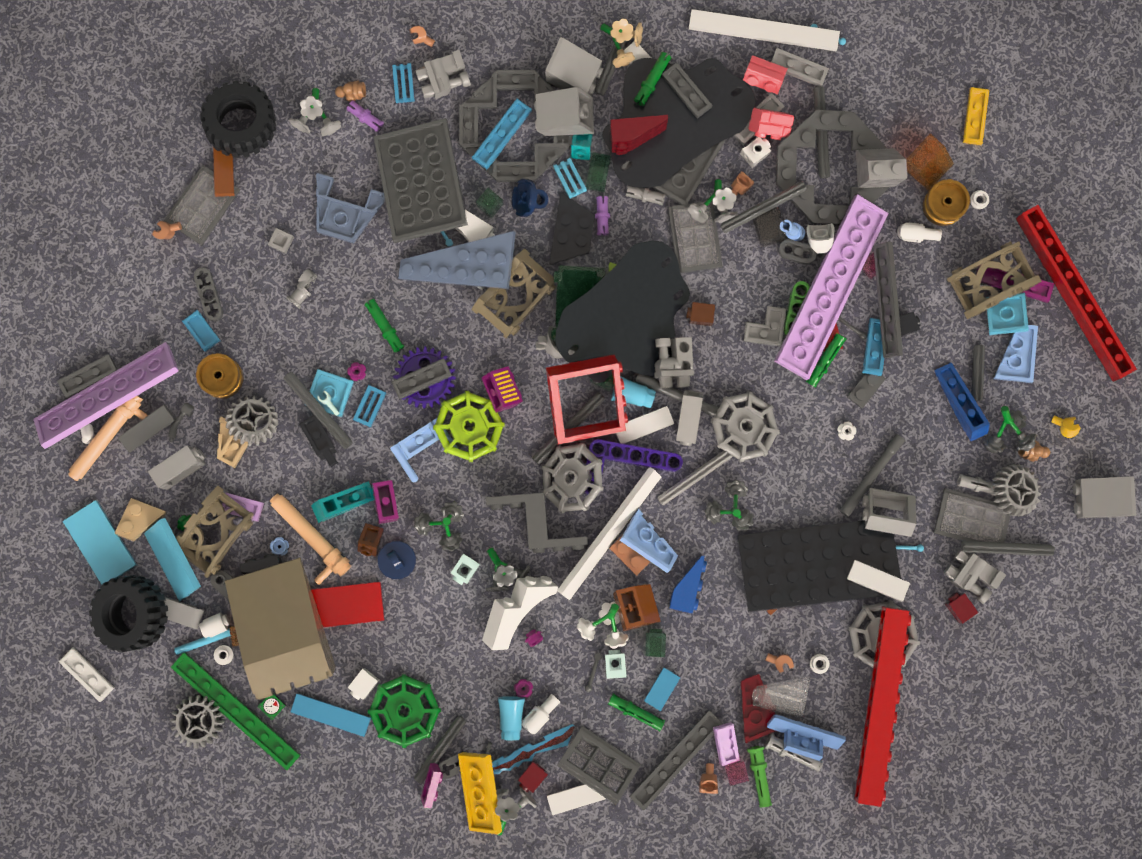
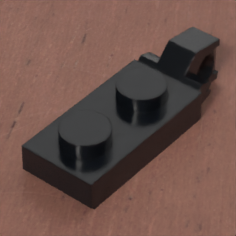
M313 415L299 423L316 455L321 460L326 459L329 466L336 465L338 462L333 454L337 451L317 417Z

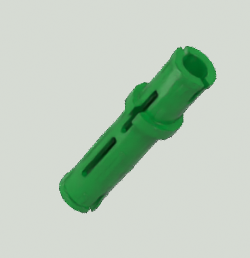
M660 53L646 80L641 83V89L634 98L635 103L640 101L638 105L644 106L649 95L654 92L656 83L671 60L670 55L665 58L667 53Z
M369 300V304L366 302L364 306L383 333L382 337L388 341L393 352L400 351L399 348L403 349L405 346L398 338L396 329L392 328L376 300Z
M838 333L835 334L816 364L810 379L806 380L807 383L815 388L817 387L823 375L827 374V369L847 340L845 337Z
M614 693L608 702V705L622 711L623 715H629L659 732L665 723L664 719L634 705L630 700L622 699Z

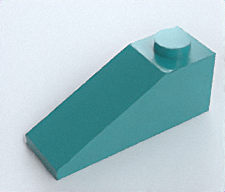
M368 481L319 499L311 507L318 523L373 501V491Z

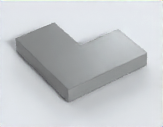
M767 306L765 325L746 322L743 341L781 347L786 309Z

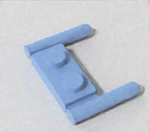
M437 418L390 448L412 482H417L418 476L407 460L439 440L436 431L433 430V425H435ZM444 429V433L449 443H451L453 439L451 438L447 430Z

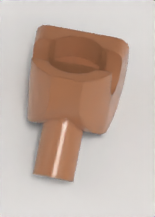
M415 26L410 29V33H418V38L413 39L414 44L423 42L430 47L433 46L435 40L426 36V31L423 27Z
M741 171L731 184L732 193L743 195L753 186L754 181Z
M160 221L157 225L161 227V230H154L152 235L157 239H171L175 231L182 229V225L180 222L169 224L165 221Z
M768 653L765 659L775 664L780 673L784 672L782 665L785 663L788 664L790 669L794 667L793 660L788 654H780L777 657Z
M706 764V774H702L700 779V793L718 794L717 775L714 774V764Z

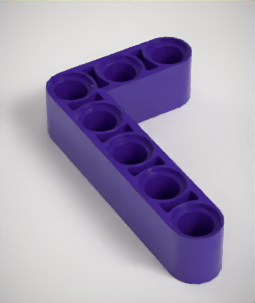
M594 440L589 447V450L598 459L602 460V472L605 460L647 468L651 467L669 472L678 471L683 464L681 456L675 453L605 440ZM596 444L602 445L603 452L600 454L594 453L592 450L593 446ZM613 448H620L622 455L614 457L611 453ZM638 451L641 454V459L638 461L632 460L630 457L631 452ZM653 454L658 455L660 462L652 464L649 457ZM676 458L679 462L678 467H670L668 464L669 459ZM590 471L592 475L590 482H594V473ZM586 490L584 493L588 495L590 492Z

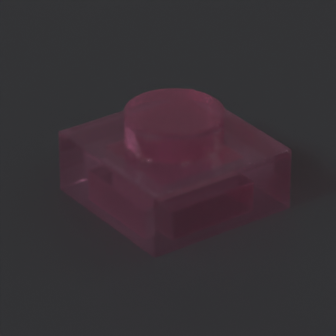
M874 253L866 259L862 268L870 280L876 276Z
M744 761L725 766L730 786L749 781Z

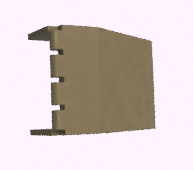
M301 557L225 580L243 666L256 700L273 696L272 688L275 689L276 694L292 690L291 682L294 683L295 688L311 684L310 676H313L314 682L333 676L336 668Z

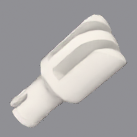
M904 223L898 227L897 234L903 241L921 243L923 239L940 241L942 230L925 228L923 224Z
M550 694L540 707L535 706L522 720L523 728L532 734H536L549 720L550 712L560 701Z

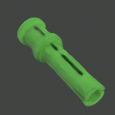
M762 745L749 747L747 752L750 753V768L754 771L759 807H769L772 803L765 771L767 768V762H765L763 754L765 748Z

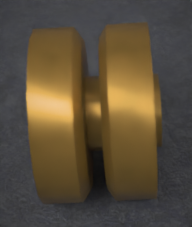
M952 179L941 180L925 195L922 204L923 212L927 219L935 225H951L957 222L968 210L970 196L966 187L959 181Z
M219 353L208 355L202 359L196 371V379L200 388L213 397L221 399L231 397L242 387L243 371L239 364L227 355Z

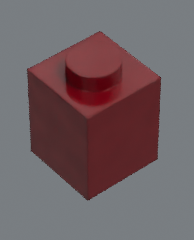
M954 593L948 597L949 602L945 604L960 624L965 623L979 613L965 593Z
M533 760L518 778L519 786L527 793L529 790L534 793L546 778L548 772Z

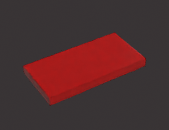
M381 582L311 590L323 627L385 620Z

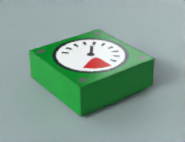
M273 693V696L266 697L258 707L273 720L286 704Z

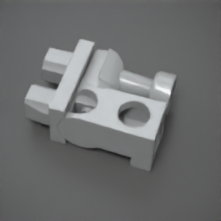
M460 50L452 52L451 55L437 58L430 62H424V67L415 70L419 82L429 79L430 84L421 87L424 98L434 96L435 99H438L442 96H447L451 89L457 86H471ZM460 73V77L449 79V76Z
M692 337L674 338L671 340L670 338L655 339V345L659 347V360L655 363L656 372L654 375L655 379L659 378L660 388H672V378H677V388L689 387L690 376L694 375V370H692ZM667 347L671 348L672 357H669Z
M958 550L954 558L961 565L957 569L952 564H949L944 570L945 575L950 578L949 582L960 589L969 590L977 595L979 602L982 604L986 603L992 595V591L987 588L981 589L975 584L977 579L989 588L997 589L1006 574L995 569L976 554Z

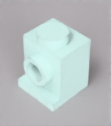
M463 554L451 572L454 575L452 579L461 585L463 583L468 584L480 564ZM463 567L468 568L467 574H462L461 569Z
M608 650L609 654H605L606 678L626 677L625 654L620 653V650ZM613 660H618L619 665L617 667L611 665Z

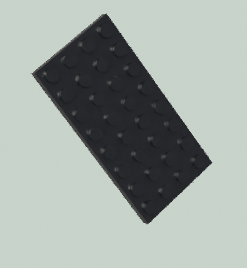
M865 520L737 536L748 613L887 596L847 579L854 560L901 579L894 534L865 529Z

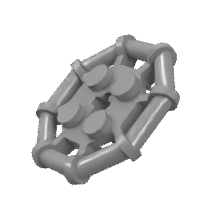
M750 391L731 397L725 396L714 418H711L718 443L717 447L737 458L739 462L761 456L766 457L776 436L780 433L773 413L774 407L765 403ZM746 402L745 407L736 408L734 405L735 403ZM752 403L761 408L763 411L759 412L753 407H751ZM727 408H729L731 414L727 420H723L722 417ZM765 414L768 420L769 428H767L766 424H764L763 422V416ZM748 422V427L750 428V430L744 431L742 423L744 424ZM721 425H726V433L728 434L726 439H724ZM764 433H768L767 439L762 444L761 439ZM732 440L740 445V451L729 445L728 442ZM755 444L758 448L757 450L746 452V447Z
M584 443L557 446L556 451L541 468L543 470L544 489L542 493L561 513L588 510L589 505L604 488L602 486V460L598 459L587 449ZM575 453L574 458L567 459L565 455ZM582 455H584L591 463L586 465L581 460ZM558 459H560V462H559V463L557 464V466L553 469L552 467L555 465V463L558 461ZM594 468V483H591L592 475L590 470ZM551 473H552V477H554V482H553V485H552V486H551ZM569 474H574V481L569 482ZM587 488H593L584 499L582 495L587 490ZM554 491H557L562 496L561 500L554 494ZM573 497L578 501V503H567L568 499Z
M893 600L872 605L864 604L852 625L848 627L854 651L853 656L859 658L872 668L874 659L864 653L867 650H871L874 653L876 651L880 617L875 618L872 612L881 611L882 606L902 609L894 604ZM913 614L911 615V624L908 626L910 639H908L909 645L904 651L906 660L902 668L906 666V662L916 647L920 645ZM866 616H868L870 622L864 630L858 629ZM858 633L864 634L866 646L863 648L860 647Z

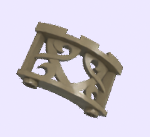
M1010 241L1002 245L1001 250L964 269L960 267L951 272L952 276L947 278V281L951 283L966 311L964 314L967 319L977 316L999 304V302L1042 282L1039 275H1034L1019 247L1021 245L1020 242L1012 244ZM1009 253H1012L1018 264L1014 268L1010 267L1013 263V258L1011 261L1005 259V256ZM997 257H1000V262L991 261ZM980 267L976 275L973 272H971L972 270ZM987 268H995L1007 272L1001 283L1003 292L998 293L995 288L990 286L980 287L982 277ZM1010 275L1014 276L1010 279L1014 281V285L1009 286L1006 283V280ZM968 276L970 281L964 284L966 286L973 285V289L968 291L964 290L959 279ZM988 290L991 295L989 298H985L983 296L985 292L979 295V291ZM968 294H972L974 307L967 296Z
M523 249L512 260L509 284L511 287H520L526 284V303L518 306H506L508 301L506 290L488 288L471 309L476 314L480 313L504 334L503 337L505 338L511 334L514 336L521 328L519 325L547 294L550 295L556 289L554 284L558 278L550 275L534 261L526 249ZM523 263L533 270L531 274L528 273ZM536 274L547 282L541 289L537 288V283L541 282L540 280L531 281V278ZM515 275L519 276V280L522 277L524 278L522 281L517 283L513 281V277ZM533 293L539 294L533 301ZM499 294L504 296L501 305H499L501 300H496V296ZM487 307H489V308H491V309H493V310H496V311H497V312H496V315H495L492 311H490ZM502 312H506L504 314L505 321L508 317L513 318V322L509 326L498 318ZM523 312L519 318L516 313Z
M219 486L201 503L203 505L202 508L199 509L197 515L195 513L192 514L184 525V532L176 538L186 559L202 570L206 578L211 574L215 575L221 569L220 563L230 547L244 530L248 531L253 525L252 519L254 514L226 495ZM220 500H221L223 503H225L227 506H229L230 509H228V510L225 511V509H224L223 505L221 504ZM233 510L243 517V520L238 525L233 524V520L238 517L234 516L227 519V515ZM209 513H212L213 517H215L216 515H218V517L210 521L207 518V515ZM220 521L221 541L211 545H203L204 535L199 527L200 523L212 525ZM193 534H197L199 540H194ZM207 556L211 558V563L206 561Z

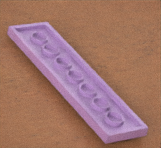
M166 342L34 418L40 445L44 449L50 447L177 373L179 370L170 346Z

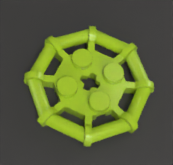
M465 391V393L441 403L442 406L436 423L433 425V430L436 431L444 448L443 452L473 462V460L497 450L496 446L505 423L502 422L498 412L495 413L491 400ZM470 401L481 404L484 407L482 410L473 408V406H470ZM461 402H466V406L461 409L455 410L453 406ZM487 409L489 410L494 423H489L484 413ZM449 411L453 414L450 423L443 425ZM466 421L474 424L472 431L464 428ZM489 428H495L489 441L486 438ZM444 429L450 430L454 439L451 443H449ZM484 442L487 445L473 452V445ZM456 443L468 446V452L453 446Z

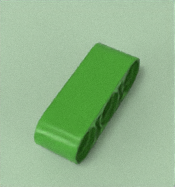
M804 281L797 282L791 290L784 324L786 336L789 332V324H793L797 315L793 312L792 307H801L810 288L809 284ZM796 288H803L805 295H798Z

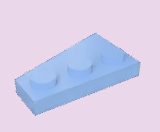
M1028 325L1029 331L1013 333L993 379L1033 383L1038 326Z
M638 509L620 541L668 573L678 555L664 538L658 536L653 530L654 526L651 523H647L642 517L643 513Z

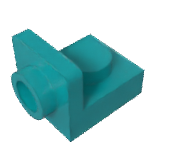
M593 134L573 135L571 144L572 159L590 160Z

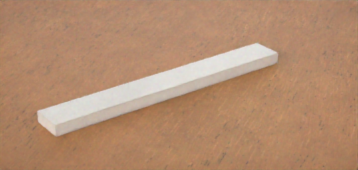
M693 9L689 24V30L837 51L840 31Z
M651 467L647 469L557 591L570 600L660 480L661 476Z

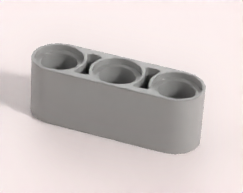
M165 597V606L168 605V611H166L168 620L194 629L199 628L205 610L197 609V607L182 602L179 603L177 600Z

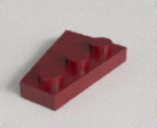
M759 673L740 681L745 743L776 731L767 728V723L776 714Z

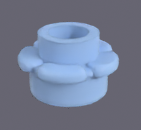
M277 537L270 543L272 554L283 556L288 552L289 543L282 537Z

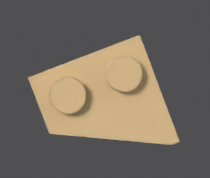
M220 417L217 459L236 468L248 447V442L245 441L244 444H241L240 439L235 441L234 435H229L225 418Z
M131 498L115 534L134 542L144 531L150 529L153 526L152 524L158 519L163 518L166 515V511Z

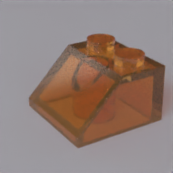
M931 133L906 159L907 172L928 191L954 164L945 146Z

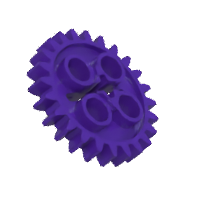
M424 346L423 352L417 347L415 354L409 350L410 356L403 355L405 361H398L401 368H395V371L399 375H395L393 378L398 379L421 369L420 364L423 360H428L432 364L443 358L447 361L448 356L446 355L441 358L442 352L439 351L435 354L433 347L430 352H428L426 346ZM447 362L448 368L452 366V362ZM449 369L451 374L455 372V369ZM452 376L428 387L430 391L426 396L420 395V391L403 398V400L409 398L408 404L411 405L415 402L416 408L420 404H422L423 409H426L427 404L433 408L434 402L440 406V399L442 398L447 401L445 394H452L449 387L455 388L451 381L456 380V377Z

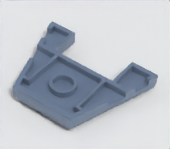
M317 173V232L354 244L385 202L384 193L371 189L365 207L329 197L334 178Z

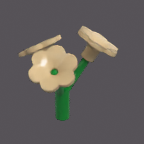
M627 19L614 21L612 27L602 24L600 29L612 36L618 50L617 58L612 61L615 68L629 65L635 59V56L632 52L625 53L619 43L634 38L636 47H639L642 41V23H638L636 30H633V26L628 24Z

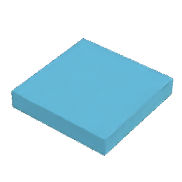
M1019 293L1011 298H1007L987 310L989 335L1029 331L1025 293Z
M317 369L310 393L327 413L335 415L326 404H322L318 400V396L322 400L327 398V395L324 393L326 391L331 396V402L340 413L338 416L342 417L354 381Z

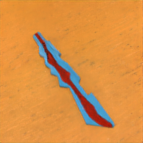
M573 724L543 736L545 740L535 745L528 743L513 751L509 756L505 758L501 756L492 762L493 774L498 775L502 771H510L515 766L519 767L522 762L532 761L536 753L568 746L575 726Z

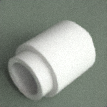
M220 612L204 619L199 624V627L205 638H211L227 631L230 621L226 614L223 615Z

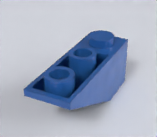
M700 556L673 588L669 609L692 614L693 610H697L699 599H696L697 591L701 592L703 580H700L701 572L705 573L707 561H704L705 556Z

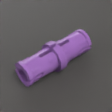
M354 100L349 103L355 109L347 106L346 110L359 118L361 123H366L376 132L381 129L377 125L382 127L384 122L373 116L370 110H365Z
M602 196L596 197L597 213L595 214V219H597V235L601 236L603 234V236L609 235L608 219L610 218V213H608V197L604 196L602 198Z

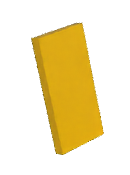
M468 752L459 753L458 759L469 831L491 834L501 833L500 816L495 813L498 800L491 755Z

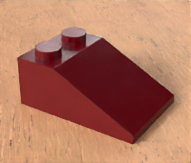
M668 115L610 120L612 153L617 155L627 154L628 151H632L667 129Z

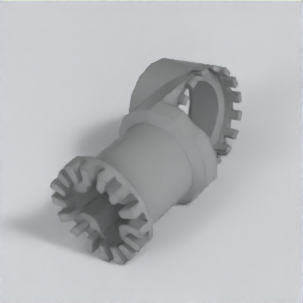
M307 269L300 276L297 289L291 296H287L286 299L300 309L301 303L306 297L311 296L307 289L310 287L311 281L315 282L314 280H316L317 275Z

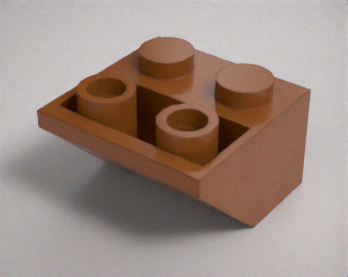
M651 584L632 586L616 590L613 593L615 603L619 606L618 614L623 631L661 622Z

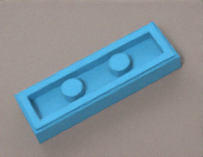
M870 318L862 373L881 376L884 358L880 319Z

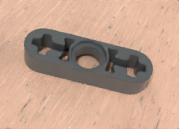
M199 268L194 273V280L204 314L210 321H219L223 317V309L212 273L206 268ZM202 272L205 275H208L207 277H205V280L208 285L211 283V286H205L204 282L201 279H199V277H201ZM207 290H212L214 293L213 298L210 300L204 298V292ZM213 303L214 309L219 311L216 313V317L209 315L212 309L210 305L206 306V304Z

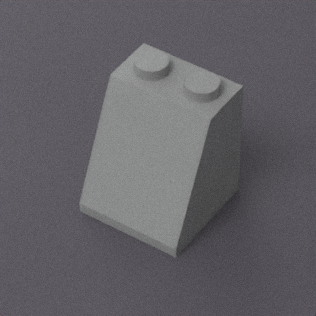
M560 37L545 70L546 83L560 89L578 87L592 96L596 89L595 80L596 78L600 79L604 70L602 68V60Z
M578 87L536 94L534 108L536 110L537 119L535 120V127L537 132L544 136L594 134L592 96Z
M894 148L856 150L858 188L895 187L907 179L906 158Z
M1134 476L1075 480L1073 493L1076 495L1077 503L1074 504V512L1077 514V518L1136 516Z

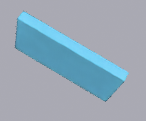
M97 500L63 521L101 584L112 578L120 577L137 566L120 536L115 534V528Z
M165 518L158 520L144 535L178 600L181 601L191 595L201 585Z

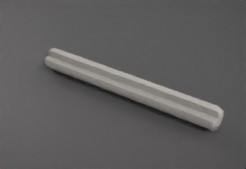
M732 444V445H731L732 447H734L735 449H737V450L739 451V449L737 448V446H736L735 444ZM722 451L658 496V501L661 505H665L733 456L726 451Z

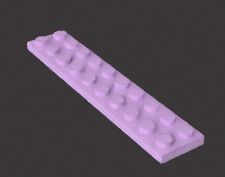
M858 194L853 197L834 237L833 245L826 253L774 361L805 380L810 379L888 216L887 212Z

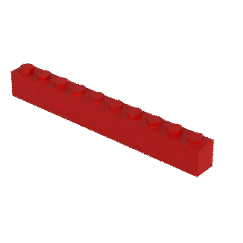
M1036 205L1023 212L1016 218L1018 224L1111 380L1114 382L1136 371L1137 368L1040 206Z
M882 606L854 798L858 804L881 807L882 801L886 799L884 785L889 778L887 764L888 762L890 763L892 757L890 743L894 741V731L892 729L893 723L895 724L897 721L896 704H899L900 701L898 688L903 681L901 667L905 664L906 660L904 646L908 644V634L906 632L907 626L911 624V615L905 609Z

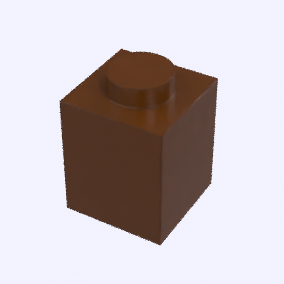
M692 302L691 307H687L686 318L690 319L689 324L712 326L715 304Z

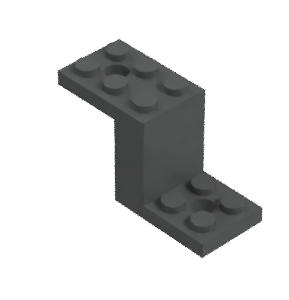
M544 493L485 497L486 506L491 507L492 510H503V506L509 505L511 509L522 508V504H525L529 550H533V553H545V549L552 548L553 552L564 551V547H572V550H583L584 546L588 545L587 537L548 540Z

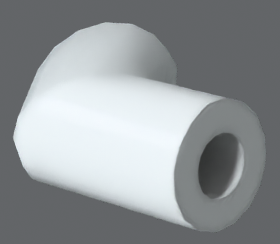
M91 424L80 428L82 442L85 444H89L95 436Z

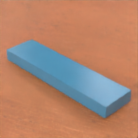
M516 98L472 156V160L488 170L532 112V109Z
M299 693L296 694L291 713L363 737L366 735L371 717Z

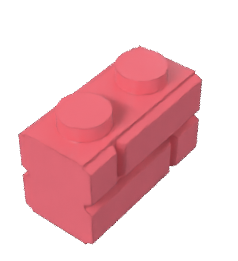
M752 55L743 81L751 86H756L778 95L788 68Z
M753 108L752 119L748 129L755 132L754 136L766 138V135H771L770 138L781 140L782 137L787 138L790 135L794 115Z

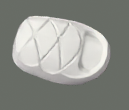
M832 223L807 226L808 243L815 252L825 253L832 247L834 242V225Z

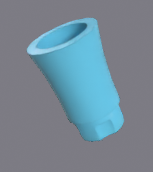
M620 376L624 381L625 389L622 390V395L625 396L626 403L651 408L656 391ZM614 390L612 393L611 401H615Z
M498 697L500 730H502L501 739L510 741L520 739L524 697Z

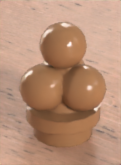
M358 80L350 81L343 87L338 86L335 89V95L340 98L345 96L348 102L361 100L362 97H366V86L364 82Z
M1035 440L1034 448L1028 452L1018 450V454L1024 459L1035 462L1039 457H1049L1050 449L1040 446L1039 442Z

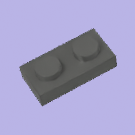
M865 373L847 398L862 409L886 378L882 375L877 376Z

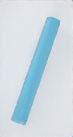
M228 628L227 631L214 637H203L178 646L174 650L176 655L233 634L231 629Z

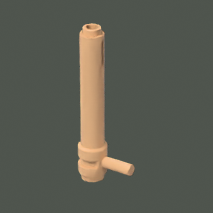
M139 395L115 408L116 410L69 469L68 475L76 481L79 478H83L121 427L133 415H136L141 420L149 416L139 409L143 400Z
M276 494L271 498V506L323 558V562L327 565L314 579L317 584L320 585L332 571L341 577L351 568L350 561L343 557L342 553L337 548H334L283 495Z

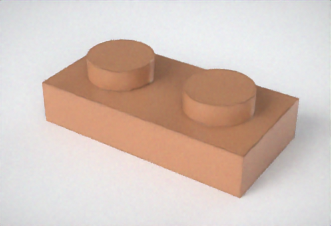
M620 537L609 549L637 576L650 561L621 542Z

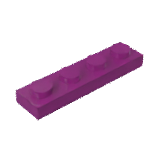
M987 268L981 283L1002 289L1001 283L1007 272L995 268ZM1010 275L1006 280V283L1009 286L1014 285V281L1010 280L1012 277H1014L1012 275ZM1041 280L1042 282L1021 293H1025L1026 297L1048 303L1054 283Z

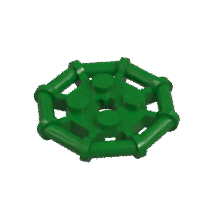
M402 674L398 678L377 686L378 689L370 709H368V714L371 716L379 739L383 738L402 746V748H407L408 745L432 736L431 732L438 714L441 712V708L437 704L429 683L426 684L406 674ZM402 684V691L391 695L387 691ZM406 684L421 691L418 694L407 691ZM424 693L431 708H424L420 698ZM385 695L388 698L384 709H378L382 697ZM402 705H404L405 708H409L410 711L407 712L408 716H404V714H399ZM424 713H430L427 724L423 727L420 723ZM378 714H384L388 723L385 728ZM417 727L421 731L407 737V731ZM390 728H395L402 732V737L387 731Z

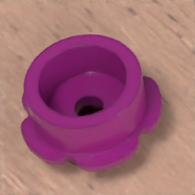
M358 362L352 363L351 367L347 370L350 379L353 381L364 379L366 367Z
M536 629L526 634L525 642L530 647L537 645L543 640L542 632L536 631Z
M520 679L514 686L516 695L526 698L531 696L532 683L526 679Z

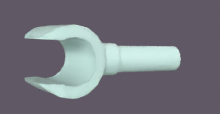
M324 391L327 398L322 400L318 396V400L322 404H326L338 416L340 413L331 402V396Z

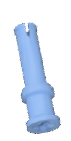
M784 220L785 222L782 221L780 223L781 231L785 232L788 238L794 241L804 239L806 232L803 226L789 220Z

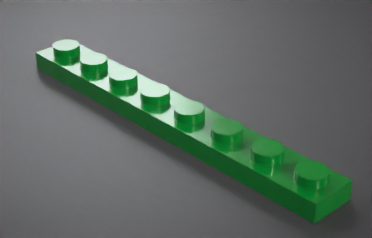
M186 652L171 666L177 674L203 697L207 696L209 702L214 700L213 706H219L218 710L284 769L289 770L301 756L298 751Z

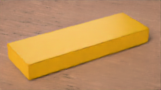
M974 87L969 89L963 143L983 144L989 97L988 89Z

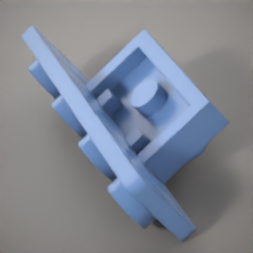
M774 715L767 723V728L784 733V750L818 761L823 758V746L837 750L846 741L845 736L820 729L819 727H813L800 721L791 720L781 715Z

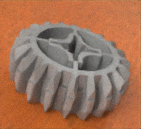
M255 395L252 399L246 396L245 401L238 399L237 404L232 403V409L228 408L227 410L228 415L225 417L227 422L226 428L229 429L230 436L234 435L235 441L240 439L241 444H244L246 441L251 446L252 442H255L258 446L260 440L266 443L267 438L271 439L273 433L277 431L278 414L275 412L274 406H270L269 401L263 403L262 397L256 400ZM246 411V414H245V415L240 416V418H238V416H239L241 413H243V412ZM264 423H267L264 428H262L261 430H257L259 426L264 425Z
M1012 464L996 473L997 477L992 479L995 484L990 486L994 489L991 495L996 497L993 502L999 503L998 509H1003V513L1009 514V516H1024L1037 508L1036 504L1040 502L1037 497L1042 494L1038 492L1041 486L1037 485L1039 479L1034 478L1035 472H1029V468L1023 467L1020 464Z
M193 695L189 696L188 700H182L183 706L181 704L176 705L179 712H172V715L176 716V718L171 719L170 722L176 723V726L171 727V730L177 729L178 733L174 737L181 736L180 743L187 740L186 747H190L192 743L194 748H198L199 743L202 748L206 747V742L208 744L213 743L212 737L214 739L219 738L216 731H223V728L219 727L218 724H224V720H219V717L224 714L217 713L220 707H213L214 700L208 703L207 696L203 700L201 695H197L196 700ZM193 705L204 707L198 714L188 710ZM209 713L212 718L211 728L209 727L210 725L206 721V717ZM184 715L185 718L188 720V727L186 730L183 726ZM200 717L201 721L199 722L201 724L194 726V719ZM196 729L207 733L204 737L191 736Z

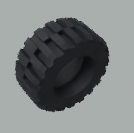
M233 81V84L229 85L227 82L223 83V87L214 88L212 90L213 94L206 96L205 100L207 103L204 102L201 106L200 119L206 137L217 151L221 150L222 154L226 156L232 154L234 158H239V155H244L245 158L250 157L249 154L253 152L256 155L260 152L261 147L265 149L269 145L268 140L271 141L273 139V132L276 131V117L272 103L264 91H260V88L256 85L251 87L249 82L244 81L243 84H239V81ZM246 108L256 114L252 125L241 131H230L221 125L224 116L233 109Z
M135 575L116 577L104 582L100 586L101 589H97L94 596L96 597L92 599L90 604L92 610H89V616L92 618L90 624L95 629V636L99 637V641L104 646L107 645L108 649L117 650L118 652L140 650L153 645V642L159 640V634H162L166 628L164 624L168 620V616H166L168 605L165 606L164 601H166L164 594L161 595V589L158 585H154L155 583L152 580L146 579L144 576ZM126 597L132 600L137 612L136 623L132 630L126 627L121 616L122 604Z

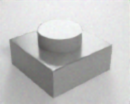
M276 228L268 246L286 254L294 236Z

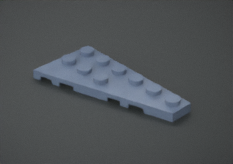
M512 231L402 259L400 261L398 279L509 289L516 232Z

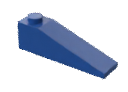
M949 363L934 370L969 440L973 441L988 434L990 423L953 364Z

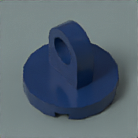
M522 178L517 182L518 186L514 187L512 192L513 210H516L515 214L517 216L528 217L533 213L534 209L546 207L548 195L545 191L536 189L534 182L529 179ZM538 194H539L540 197H541V203H540V204H537V195H538Z
M392 541L380 550L378 566L386 577L403 579L414 571L416 555L408 544L401 541Z

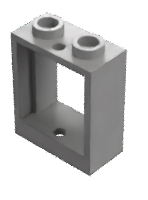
M684 391L676 441H680L681 445L691 446L692 443L696 444L703 392Z
M187 445L149 470L148 473L158 488L169 490L206 465L204 462L206 457L200 449L197 450L195 447Z
M870 488L862 501V506L865 507L862 515V520H865V529L911 537L916 526V497ZM873 506L903 511V519L873 514Z

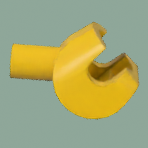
M1054 415L1051 421L1060 426V432L1066 438H1072L1080 431L1079 424L1073 425L1074 420H1076L1075 417L1062 419Z

